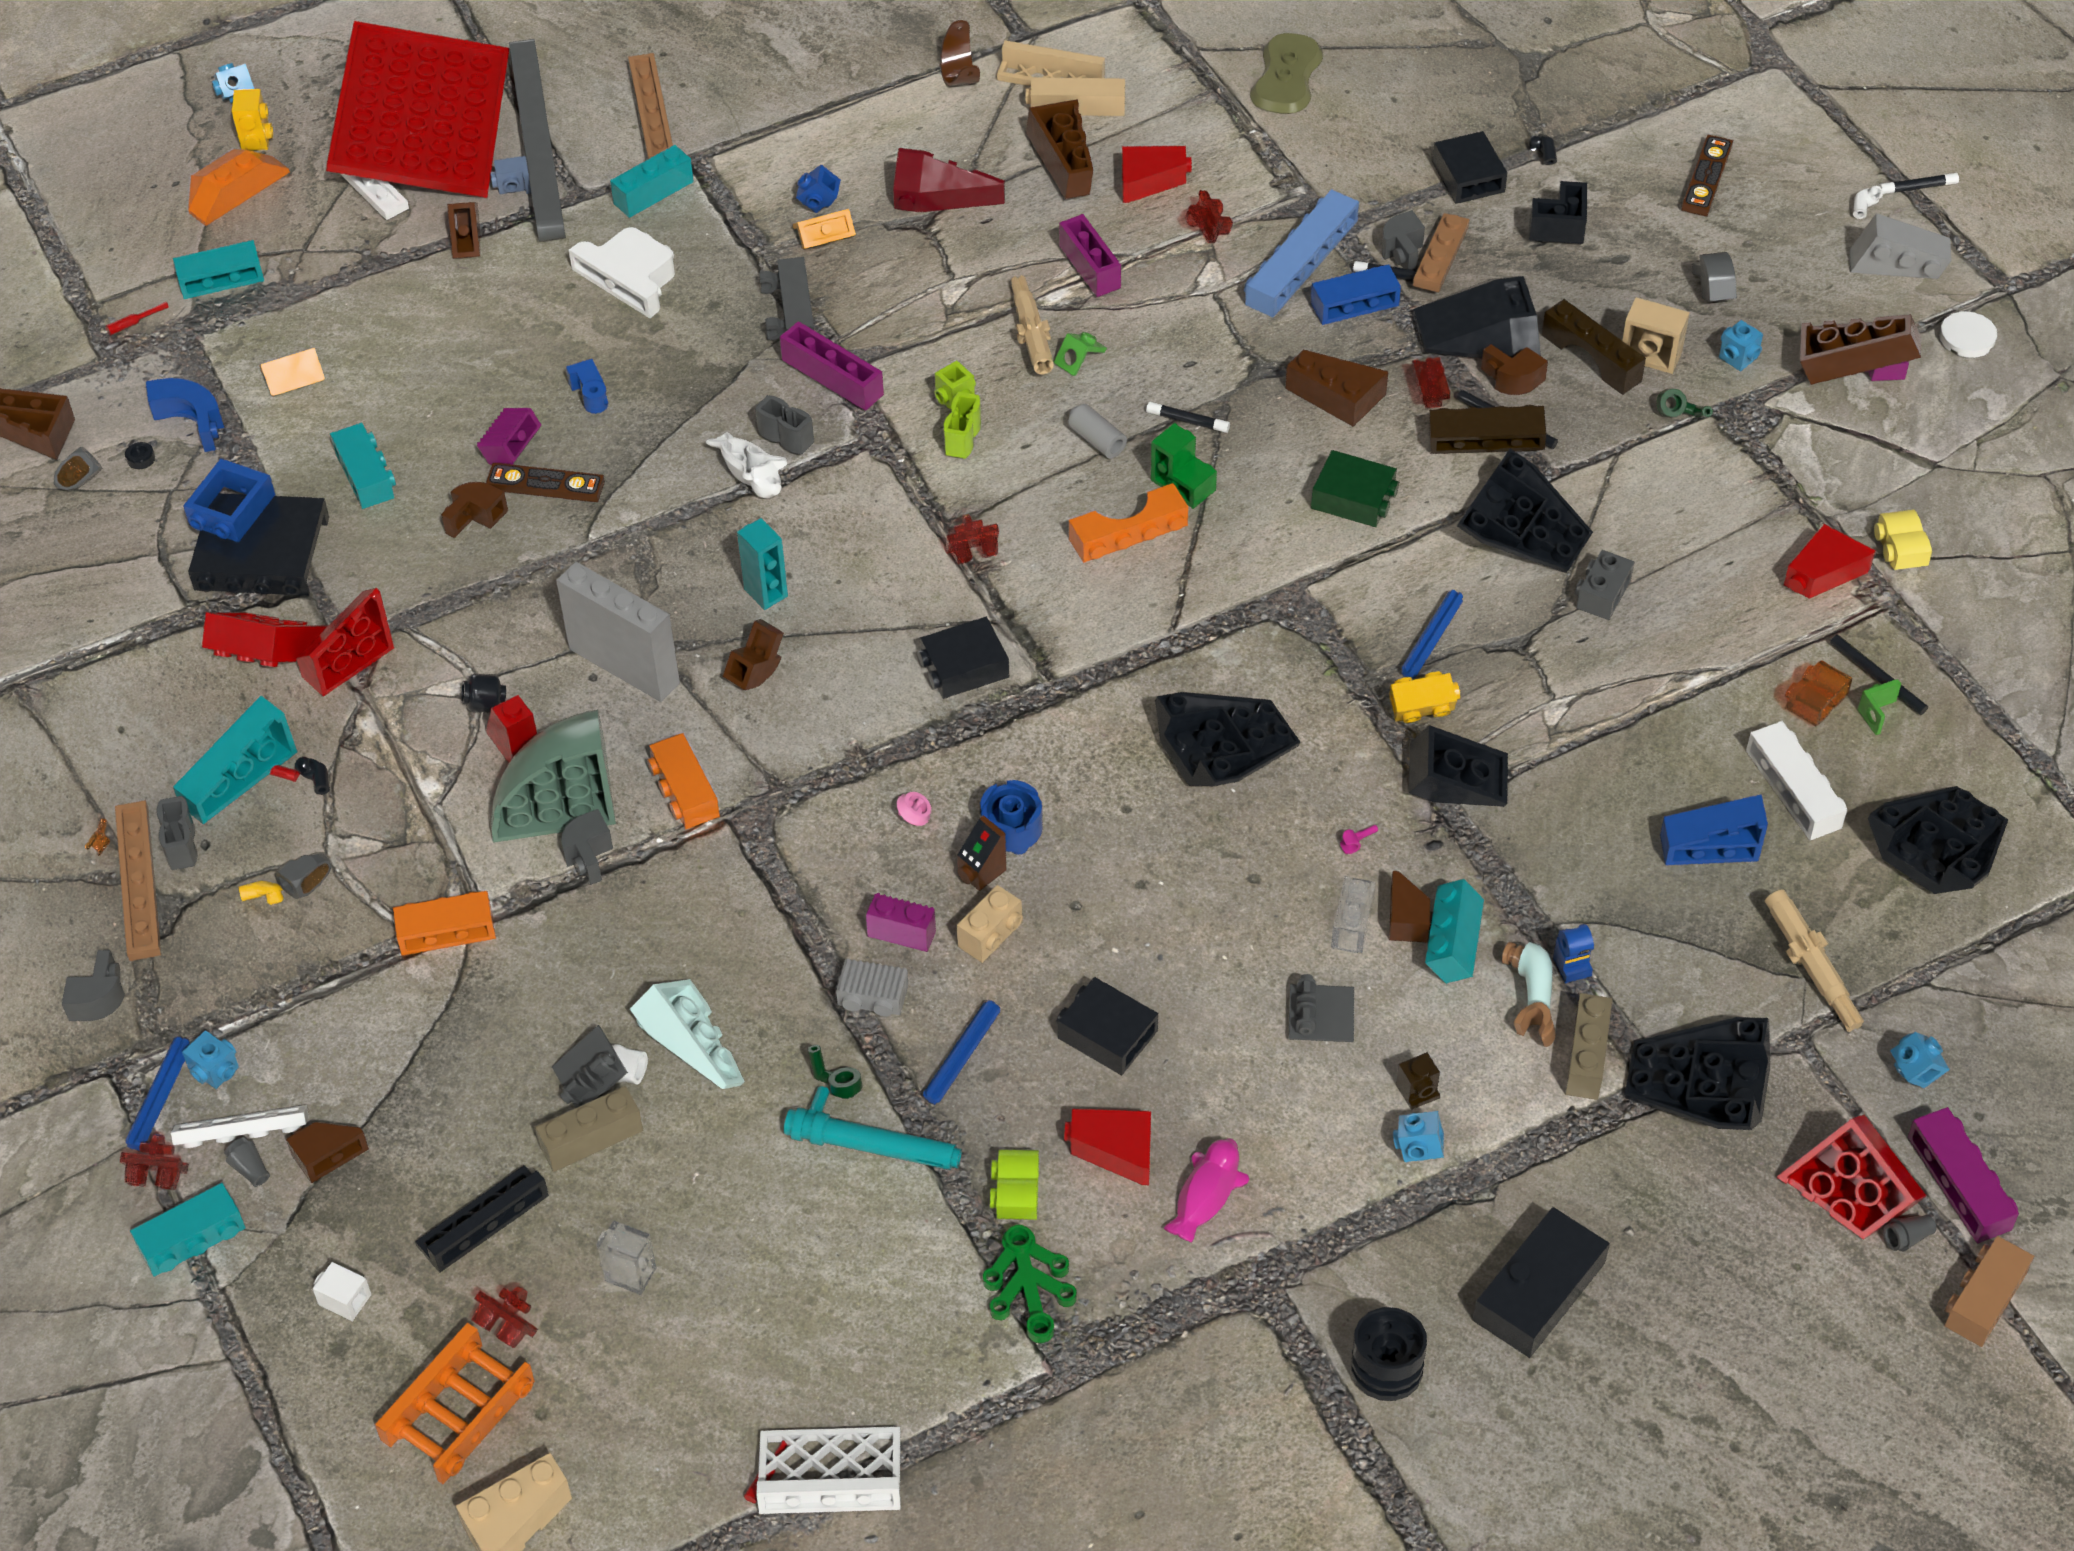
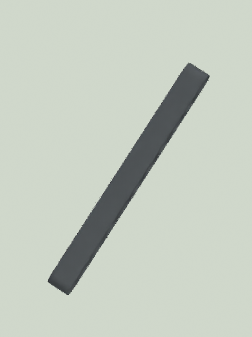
M535 39L509 42L539 242L566 238Z

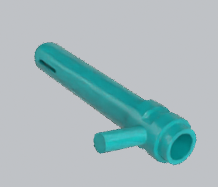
M824 1086L817 1088L810 1109L800 1107L797 1110L789 1109L785 1119L784 1134L791 1136L792 1140L803 1141V1139H808L811 1144L823 1146L826 1143L951 1170L952 1167L958 1168L961 1161L962 1149L956 1148V1144L831 1118L830 1114L822 1112L830 1093L829 1089Z

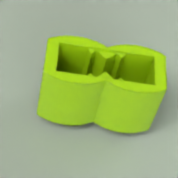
M958 392L954 396L951 403V413L944 421V444L947 456L966 459L971 454L974 447V437L981 428L979 395Z
M999 1150L998 1160H992L991 1179L997 1180V1188H991L990 1208H996L997 1219L1037 1220L1039 1150Z

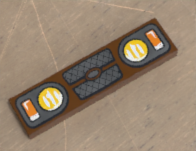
M1707 135L1681 211L1708 217L1734 140Z
M493 463L486 483L509 493L599 502L605 480L604 475Z

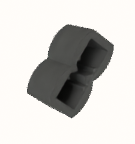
M767 395L755 407L757 429L759 434L765 439L780 442L786 450L795 454H803L814 443L812 418L805 411L789 407L784 400L771 395Z
M183 796L161 799L157 805V817L161 825L159 841L171 870L193 867L197 862L198 853L193 840L195 825L187 802Z

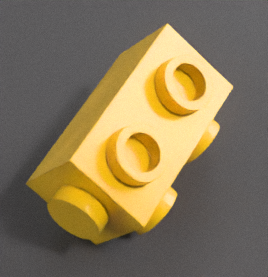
M1440 671L1428 673L1424 678L1412 680L1411 677L1400 678L1394 682L1395 684H1391L1389 691L1395 722L1403 720L1404 723H1413L1419 721L1422 716L1433 715V717L1447 716L1451 711L1455 710L1457 700L1460 699L1458 683L1452 682L1450 673L1442 674Z

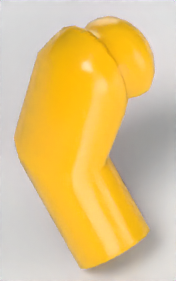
M257 881L238 886L242 902L266 896L267 903L273 905L281 903L284 899L281 893L283 889L277 883Z

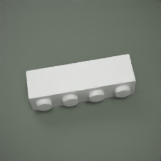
M1783 721L1751 732L1746 752L1807 838L1813 840L1842 829L1847 813L1846 804L1842 798L1837 797L1827 777L1821 775L1814 765L1811 755L1807 752L1805 753L1798 743L1795 733L1789 730Z

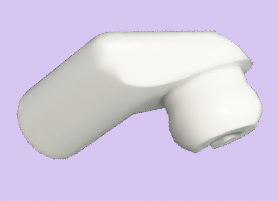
M1872 186L1856 194L1853 209L1855 218H1865L1867 216V208L1879 202V199L1883 196V190L1879 186Z

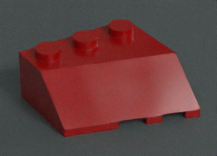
M377 588L362 591L296 658L302 678L323 697L394 649L380 591Z
M206 612L202 648L214 650L213 655L232 657V654H235L239 661L255 662V659H259L260 665L278 667V662H297L296 658L329 625H307L308 622L279 620L278 617L247 612Z
M1865 1114L1850 1119L1777 1176L1785 1184L1788 1183L1800 1191L1801 1195L1810 1202H1815L1830 1213L1831 1217L1863 1240L1883 1228L1890 1220L1900 1217L1927 1196Z

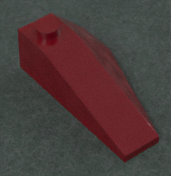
M907 148L898 149L893 188L894 209L930 212L1005 203V180L975 169L972 171L956 167L957 162L951 160L948 163L933 158L934 154L927 151Z

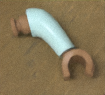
M1508 942L1502 954V963L1506 965L1512 963L1513 967L1518 968L1519 975L1526 978L1528 1006L1519 1012L1514 1021L1516 1032L1524 1036L1529 1026L1540 1025L1541 1027L1538 1031L1544 1047H1548L1554 1042L1556 1036L1550 1013L1552 993V962L1550 956L1538 944L1529 942L1526 946L1519 945L1516 947L1515 943Z

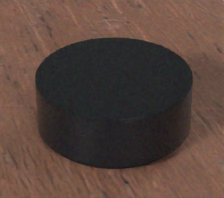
M137 442L126 449L125 458L131 468L140 470L148 468L154 463L155 453L150 444Z

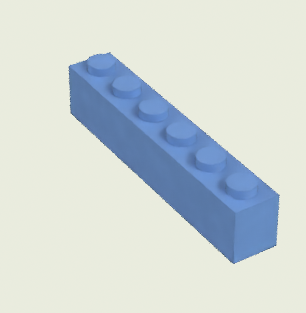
M1332 189L1324 198H1320L1312 212L1304 216L1297 229H1293L1289 233L1287 240L1282 245L1277 246L1273 256L1268 261L1262 263L1257 274L1247 280L1244 287V292L1246 293L1245 305L1270 317H1274L1358 221L1359 201Z

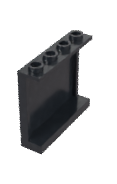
M219 493L208 508L231 516L247 495ZM274 496L240 542L222 539L216 534L200 530L188 570L194 590L309 596L310 591L307 577L321 526H327L329 521L325 498Z

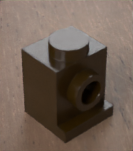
M1428 1052L1398 1064L1396 1086L1411 1110L1440 1099L1441 1096L1438 1091L1440 1071Z

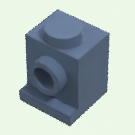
M526 156L494 160L495 171L490 172L493 188L498 187L499 194L520 191L532 194Z

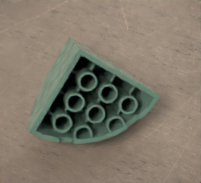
M598 709L570 716L548 726L530 739L516 753L505 769L494 796L491 816L493 843L561 833L573 819L596 809H599L607 826L616 824L606 746Z

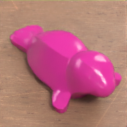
M1231 1138L1214 1141L1208 1147L1205 1155L1201 1152H1196L1192 1155L1194 1169L1180 1191L1177 1217L1166 1224L1164 1230L1192 1243L1196 1228L1205 1224L1217 1214L1227 1201L1232 1190L1243 1187L1248 1183L1249 1176L1238 1171V1145Z

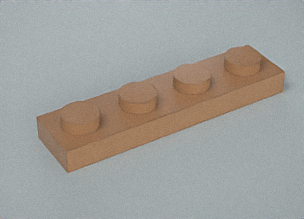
M1443 214L1414 276V287L1440 292L1469 228L1470 219L1457 215Z

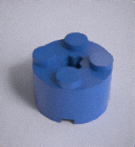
M1009 780L1007 784L998 787L995 784L985 791L980 802L981 817L984 815L1005 833L1006 852H1012L1017 855L1025 853L1029 847L1038 841L1043 830L1042 801L1038 796V792L1033 786L1018 780Z

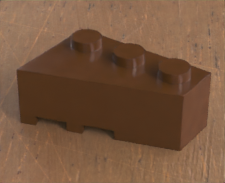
M1303 349L1287 365L1285 389L1354 427L1386 396L1388 371Z
M0 388V437L57 460L75 421L68 396Z

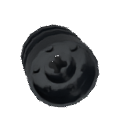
M1382 1307L1369 1311L1359 1320L1354 1330L1351 1376L1356 1386L1367 1396L1380 1401H1396L1408 1397L1418 1389L1423 1378L1424 1359L1427 1348V1333L1421 1321L1410 1312L1391 1307Z

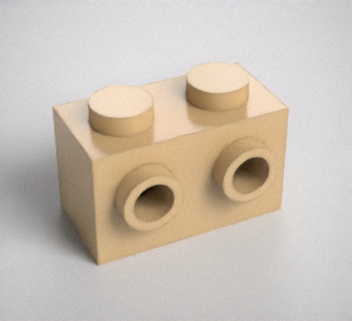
M996 885L957 924L958 947L983 963L1022 923V901L999 885Z

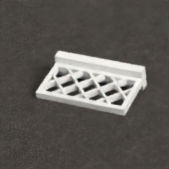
M900 1427L760 1431L759 1475L757 1481L759 1514L900 1510ZM878 1439H893V1445L884 1453H881L872 1446ZM784 1440L788 1446L778 1456H775L768 1450V1443L782 1442ZM844 1440H853L858 1444L848 1454L837 1447ZM809 1441H818L823 1445L813 1455L802 1448ZM864 1451H867L875 1460L864 1469L854 1460ZM829 1452H832L840 1461L828 1469L819 1461ZM794 1453H797L805 1462L795 1470H792L784 1462ZM883 1464L893 1472V1477L876 1478L872 1473ZM847 1465L858 1473L854 1478L840 1479L836 1476ZM812 1466L822 1474L819 1479L805 1480L801 1477ZM777 1467L787 1475L786 1478L778 1481H766L765 1477Z

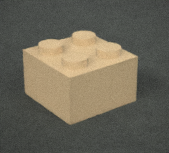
M1636 297L1625 321L1622 341L1646 358V367L1673 374L1683 351L1690 312Z

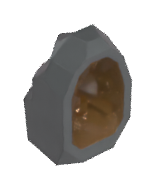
M79 447L60 463L54 473L53 483L58 489L73 491L91 480L103 468L84 447Z
M324 854L303 855L298 859L287 861L275 873L277 883L286 893L295 899L308 896L321 885L332 868L331 862Z

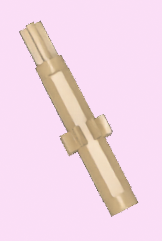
M1022 275L1019 278L1014 276L1011 279V286L1020 324L1016 325L1019 344L1026 342L1035 372L1047 374L1054 367L1047 340L1051 339L1048 320L1041 322L1036 302L1029 291L1026 278Z
M1785 890L1773 892L1765 899V903L1789 942L1790 948L1786 950V953L1792 963L1798 962L1799 965L1803 964L1817 989L1824 996L1829 1006L1833 1007L1848 1032L1860 1028L1864 1020L1849 998L1850 994L1844 986V982L1825 954L1824 947L1828 943L1821 931L1816 933L1815 930H1810Z

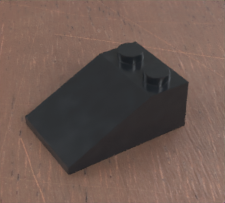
M1428 725L1410 742L1409 793L1435 803L1504 807L1507 805L1508 753Z

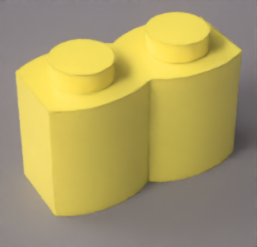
M1913 509L1880 514L1878 523L1874 525V534L1876 540L1881 541L1883 545L1885 561L1889 562L1894 570L1928 566L1932 548L1928 536L1923 531L1917 512Z

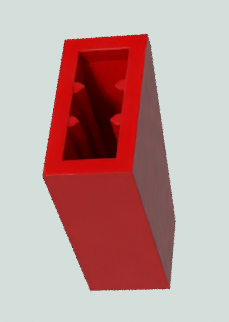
M1122 146L1123 203H1130L1186 184V173L1192 172V158L1186 157V146Z
M1823 524L1788 566L1784 586L1810 599L1867 574L1871 569L1876 550Z
M519 695L491 708L486 728L487 735L507 762L510 763L516 753L530 739L537 735L533 713Z
M1072 1109L1071 1122L1065 1121L1064 1141L1071 1142V1155L1138 1184L1149 1186L1151 1111Z

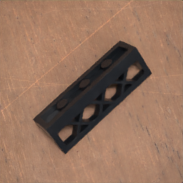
M523 1165L416 1240V1246L439 1273L547 1198L549 1194L545 1178L537 1170L531 1173Z

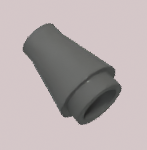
M242 1137L233 1141L225 1149L226 1163L250 1181L254 1187L262 1185L269 1179L270 1174L266 1170L253 1141H248L247 1138Z
M1928 1214L1920 1217L1892 1219L1888 1225H1885L1883 1236L1890 1249L1904 1252L1927 1236L1936 1232V1223Z

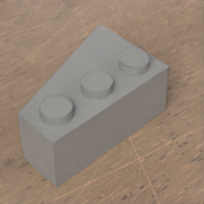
M1877 213L1850 248V273L1938 279L1951 262L1949 237Z

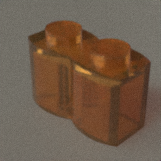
M1823 660L1815 666L1810 665L1804 672L1802 680L1798 683L1793 682L1786 691L1785 698H1787L1785 709L1812 725L1818 726L1826 719L1832 709L1836 708L1847 696L1853 678Z

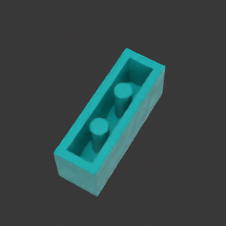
M676 145L610 180L613 203L629 218L694 182L691 158Z
M254 240L173 258L184 299L264 281Z
M361 422L330 433L334 452L361 508L365 509L393 499L392 486L396 485V481L391 469L385 470L384 468L387 466L382 451H376L375 449L378 446L372 431L367 433Z
M762 518L745 525L741 530L737 531L744 590L763 610H766L788 597L782 538Z
M1465 879L1439 885L1436 891L1425 963L1446 984L1473 977L1484 899Z
M220 1183L130 1230L140 1254L153 1277L162 1272L171 1271L179 1263L193 1256L203 1254L213 1245L233 1238L238 1232L246 1229L231 1196L223 1183Z

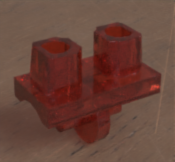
M1200 190L1198 193L1199 201L1196 205L1189 206L1185 220L1189 226L1199 227L1208 243H1215L1218 235H1229L1233 222L1230 217L1221 216L1223 204L1220 199H1211L1207 190Z
M1440 357L1427 358L1425 361L1412 360L1413 373L1425 408L1441 407L1442 400L1450 399L1451 393Z
M965 514L962 516L963 524L955 525V533L946 536L947 544H945L947 554L952 553L958 565L972 560L970 548L980 546L984 558L998 554L999 528L997 523L983 526L982 519L972 521L970 515Z
M154 1134L150 1143H140V1152H146L149 1155L121 1152L120 1163L126 1166L125 1183L131 1186H146L148 1170L157 1171L156 1187L176 1190L180 1174H187L189 1164L182 1163L180 1158L164 1157V1154L173 1155L175 1147L174 1145H165V1138L160 1134Z
M518 1286L511 1292L503 1288L499 1293V1297L505 1300L503 1305L482 1291H479L474 1298L480 1305L471 1320L489 1332L499 1317L506 1320L496 1337L510 1347L515 1348L526 1334L533 1338L538 1328L516 1314L519 1310L527 1314L531 1309V1305L525 1302L528 1292L524 1288Z

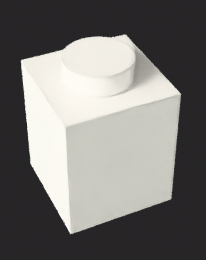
M331 1262L326 1271L321 1272L314 1282L313 1291L318 1305L350 1321L355 1319L371 1296L365 1277L334 1262Z

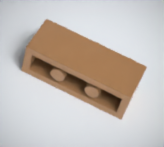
M1999 1236L1995 1238L1991 1246L1984 1244L1975 1260L1979 1266L1975 1271L1969 1268L1960 1284V1287L1964 1288L1960 1296L1954 1293L1944 1310L1949 1313L1945 1327L1983 1347L2027 1275L2035 1256Z

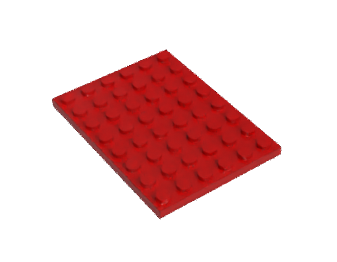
M354 21L326 171L487 198L509 48Z

